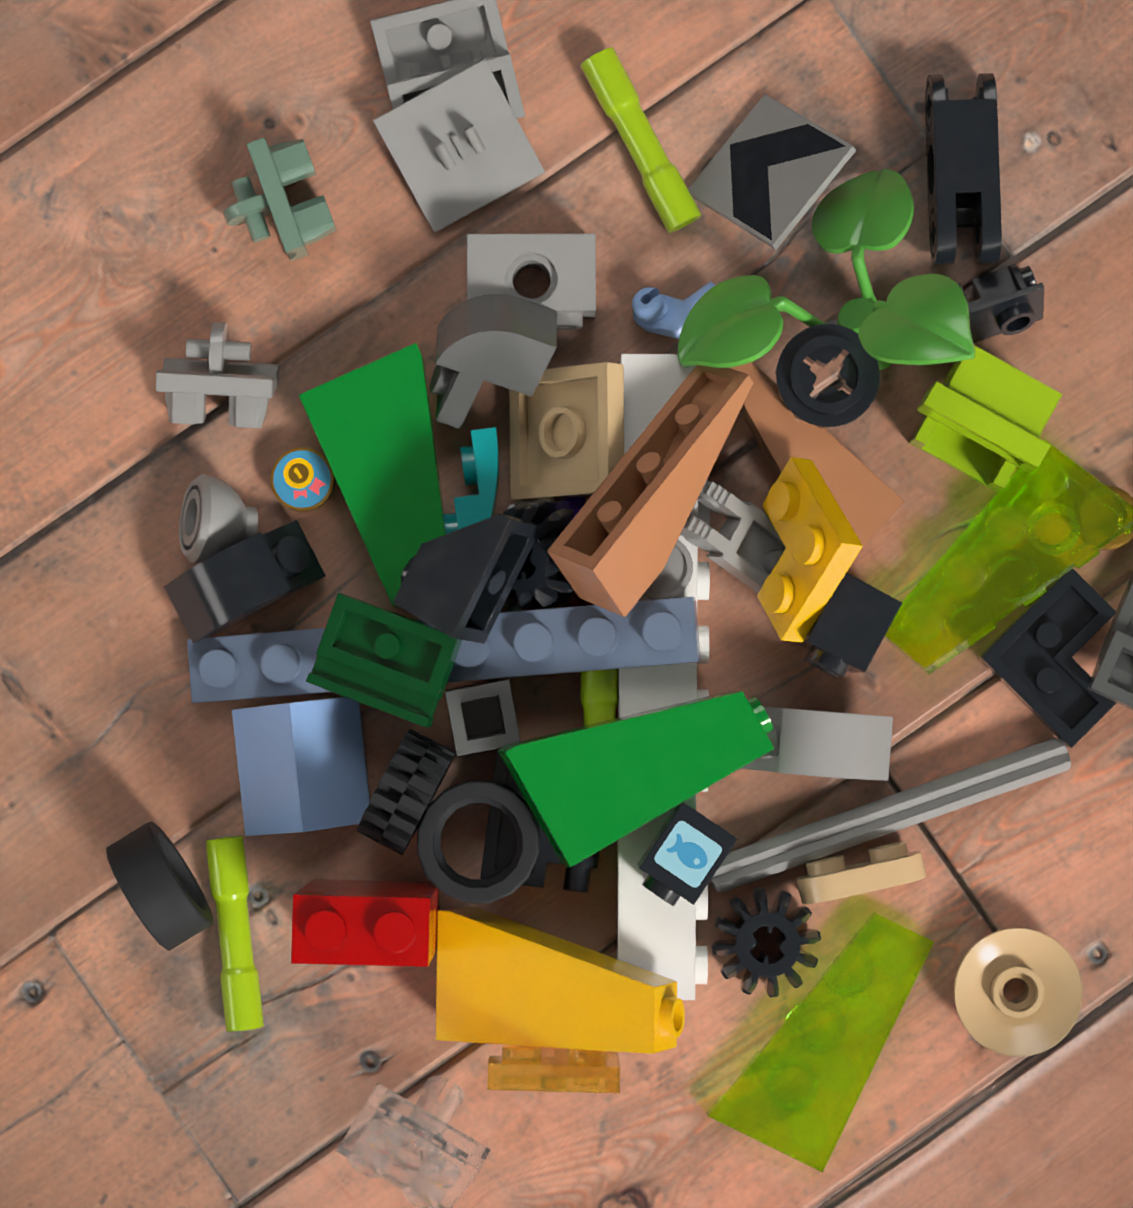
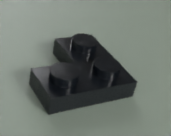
M1070 567L978 658L1057 738L1064 742L1067 748H1072L1116 704V702L1088 689L1092 677L1072 657L1117 612Z

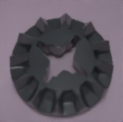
M835 324L815 325L796 334L784 347L775 370L779 398L785 403L796 419L819 428L847 425L860 417L874 401L880 382L878 360L871 357L864 350L858 333L847 327ZM840 354L843 355L845 358L839 365L841 369L838 372L837 378L844 384L843 388L849 391L850 395L842 389L838 391L835 388L829 387L823 393H819L815 399L812 398L810 394L814 390L813 384L817 377L810 370L811 366L803 360H807L812 365L816 363L819 366L825 367L831 360L835 361Z

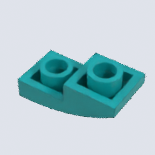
M496 427L471 430L473 446L460 448L465 485L478 484L479 494L454 497L456 513L444 514L446 534L494 515L499 483V449Z

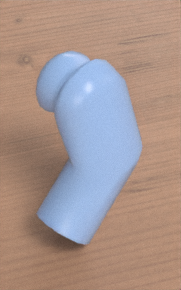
M711 281L685 300L659 294L658 288L645 287L639 290L632 299L633 318L646 332L679 339L689 312L695 303L715 284Z

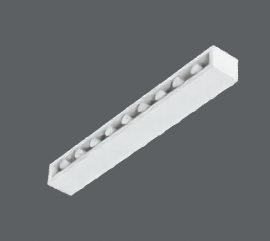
M621 354L620 364H623L624 454L696 365L683 368L678 360V354ZM697 500L690 515L702 519L710 527V509ZM680 535L678 540L686 546L691 554L693 573L687 587L680 594L672 598L696 597L697 607V600H709V562H697L698 547L692 545ZM642 595V597H641L638 601L658 600V599H652V598H649V597H647V596H645V595ZM698 625L701 662L619 669L618 718L709 696L708 689H697V664L709 663V626ZM708 788L704 789L701 792H708ZM696 795L684 801V803L695 810ZM672 808L617 840V959L677 981V998L681 1000H695V984H707L708 979L707 946H696V920H707L708 885L694 905L680 897L675 906H672L642 885L648 874L639 869L637 865L674 810Z

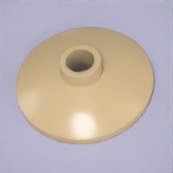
M1028 928L998 930L977 941L961 960L954 981L956 1011L967 1032L987 1049L1012 1057L1036 1055L1057 1045L1067 1036L1076 1023L1083 999L1081 976L1069 952L1050 936ZM1012 978H1020L1025 984V993L1017 1001H1008L1003 993L1005 983Z

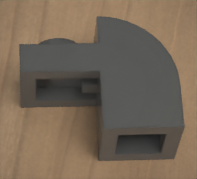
M502 294L477 296L463 301L452 308L437 327L436 367L430 383V392L437 394L436 421L460 429L483 381L532 397L557 348V311L518 297Z

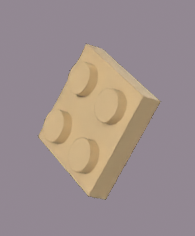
M602 362L545 369L532 397L509 389L510 500L536 501L541 498L562 499L592 496L625 455L623 364Z

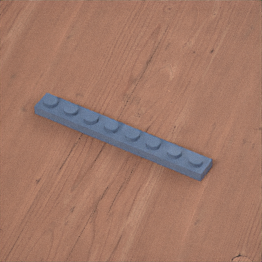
M696 597L638 601L626 617H622L597 605L499 613L485 644L462 640L447 683L701 662ZM416 620L418 622L431 626L423 620ZM325 628L204 638L195 643L191 639H187L192 703L331 692L306 682L307 676L312 672L316 661V652Z

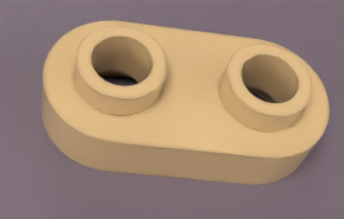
M896 842L868 849L870 860L846 865L843 855L806 863L808 874L796 878L801 903L814 904L924 879L927 875L921 851L908 852L906 842Z

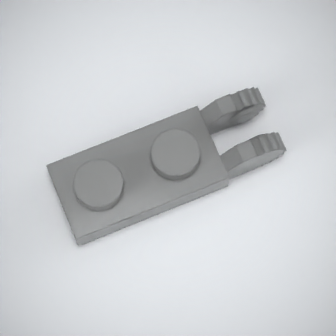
M706 480L697 500L711 511L723 515L727 519L720 532H718L714 528L709 527L702 519L689 515L680 535L692 545L708 551L707 557L756 593H759L764 581L774 569L786 547L765 512L751 502L741 501L713 481Z

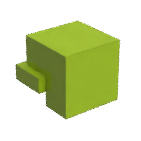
M974 345L975 358L953 362L942 384L936 381L927 389L916 409L924 414L909 444L998 492L1006 487L1016 467L1026 472L1039 468L1051 446L1039 439V436L1063 394Z

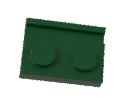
M338 593L316 652V661L312 672L307 676L306 682L423 727H431L438 701L442 698L462 640L451 638L432 626L349 595Z

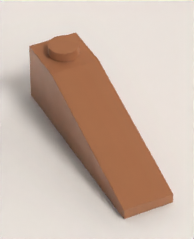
M753 362L728 367L749 374L753 381V385L740 412L777 479L790 457L811 459L864 546L905 501L825 428H819L796 419L785 403L779 398L777 384Z
M696 365L547 550L579 598L626 617L664 569L750 392L753 381L749 374L731 368Z

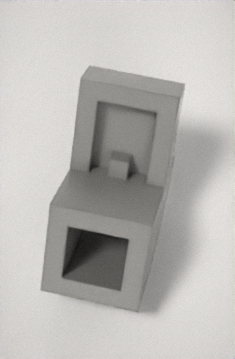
M764 707L773 725V730L767 733V736L775 749L740 768L795 775L888 781L893 717Z

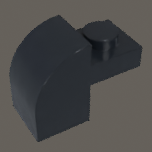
M295 520L263 535L261 532L224 549L190 568L164 586L189 637L195 643L242 622L266 605L311 586L326 575L301 526Z

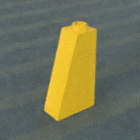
M464 906L437 910L436 1040L655 1054L677 1047V1038L682 1034L685 1022L684 1004L680 998H677V981L477 907Z

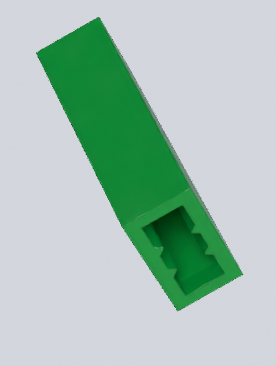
M417 343L299 394L389 600L395 608L400 607L393 603L400 589L401 575L408 561L417 554L422 543L446 535L445 513L425 364Z
M728 691L511 743L499 749L498 752L561 864L571 868L775 748L767 736V733L773 730V725L759 700L755 696L747 699L743 691Z

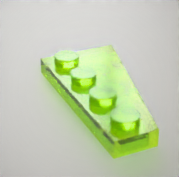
M1050 444L1051 446L1039 468L1031 472H1026L1019 468L1009 479L1006 487L994 496L902 601V605L884 638L930 675L997 627L996 622L1020 605L1024 604L1027 606L1046 593L1045 588L1075 566L1079 569L1100 554L1099 549L1120 534L1125 532L1127 535L1132 532L1133 506Z
M874 912L823 972L821 979L801 1003L798 1002L783 1020L784 1023L760 1051H757L742 1069V1073L730 1088L706 1112L707 1116L823 1173L934 941Z

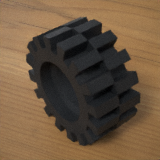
M412 729L408 730L397 752L392 757L386 772H384L377 789L374 791L356 832L403 855L419 827L426 808L433 801L456 752Z

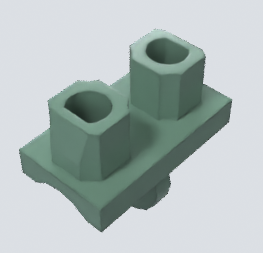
M265 137L247 143L264 194L256 196L250 177H242L233 181L231 184L238 203L231 205L223 211L227 225L236 226L246 223L253 243L260 242L271 237L264 217L272 213L285 252L289 255L290 260L294 261L308 256L309 253L306 245L315 243L336 231V227L324 195L294 206L290 204L284 186L316 175L304 140L282 142L270 147Z

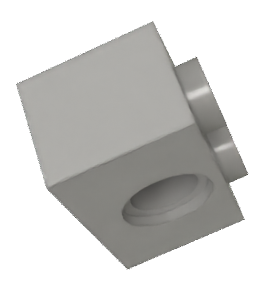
M467 234V300L489 294L510 295L556 310L557 330L583 328V319H595L596 234ZM537 268L546 273L550 280L547 292L534 299L519 295L514 289L513 282L517 274L522 270Z

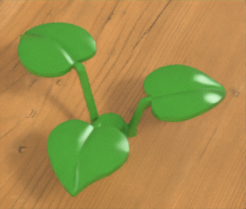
M890 169L869 171L846 181L829 192L821 200L814 212L811 225L812 233L819 246L823 250L834 254L852 250L851 259L862 296L861 298L850 300L840 309L836 325L847 327L858 333L864 350L871 357L878 360L879 370L887 368L892 363L931 365L975 358V347L970 330L968 303L960 286L950 277L941 274H924L907 278L899 282L891 290L886 302L882 300L877 301L873 293L864 260L865 249L884 251L896 246L907 234L914 215L913 197L905 179L899 173ZM757 275L734 277L712 287L695 303L680 333L678 360L683 368L694 365L728 368L753 362L768 353L780 338L784 324L780 314L781 311L790 314L808 327L826 323L784 296L772 299L771 288L763 277Z

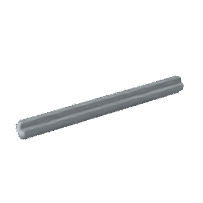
M1052 738L728 853L712 877V885L717 892H725L1068 771L1071 768L1068 749L1061 739Z

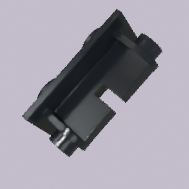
M1012 264L1006 268L972 279V286L978 297L977 300L971 302L967 300L973 343L1001 333L1003 335L1021 333L1030 328L1036 321L1043 319L1044 285L1043 283L1036 284L1030 266L1019 269L1016 264Z

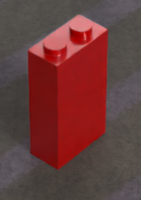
M313 879L293 894L291 964L429 967L437 949V910H439L440 890L432 882Z

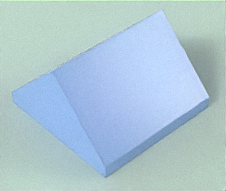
M347 697L232 710L245 836L308 832L360 823L364 811L370 803L360 702Z

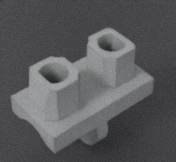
M213 322L210 340L187 338L186 357L209 360L165 358L163 369L156 372V391L165 392L168 417L171 423L193 425L203 423L206 418V396L224 395L229 396V425L243 428H261L265 421L270 398H272L279 383V364L228 361H250L252 352L251 342L229 341L228 324L226 322Z

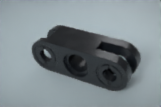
M978 74L975 97L973 99L948 100V88H945L943 75H928L925 88L929 241L932 263L934 265L954 264L957 228L973 227L974 252L977 263H998L1001 253L1002 224L997 89L994 74Z

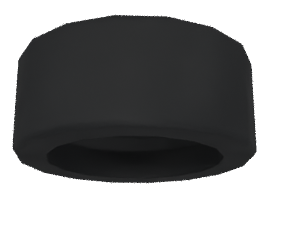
M468 780L444 790L426 808L417 829V855L426 877L443 894L463 903L489 904L512 895L529 878L539 855L540 828L529 805L515 790L492 780ZM471 803H487L501 809L511 819L517 833V850L511 864L500 874L488 879H469L456 873L447 864L441 850V832L446 820L458 808Z
M151 821L106 848L108 862L123 894L147 931L163 948L170 951L213 924L212 912L194 875L171 840L154 822Z

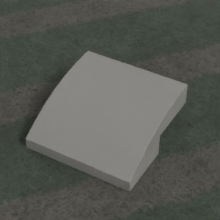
M445 0L370 19L393 109L485 59L516 118L525 117L496 0Z

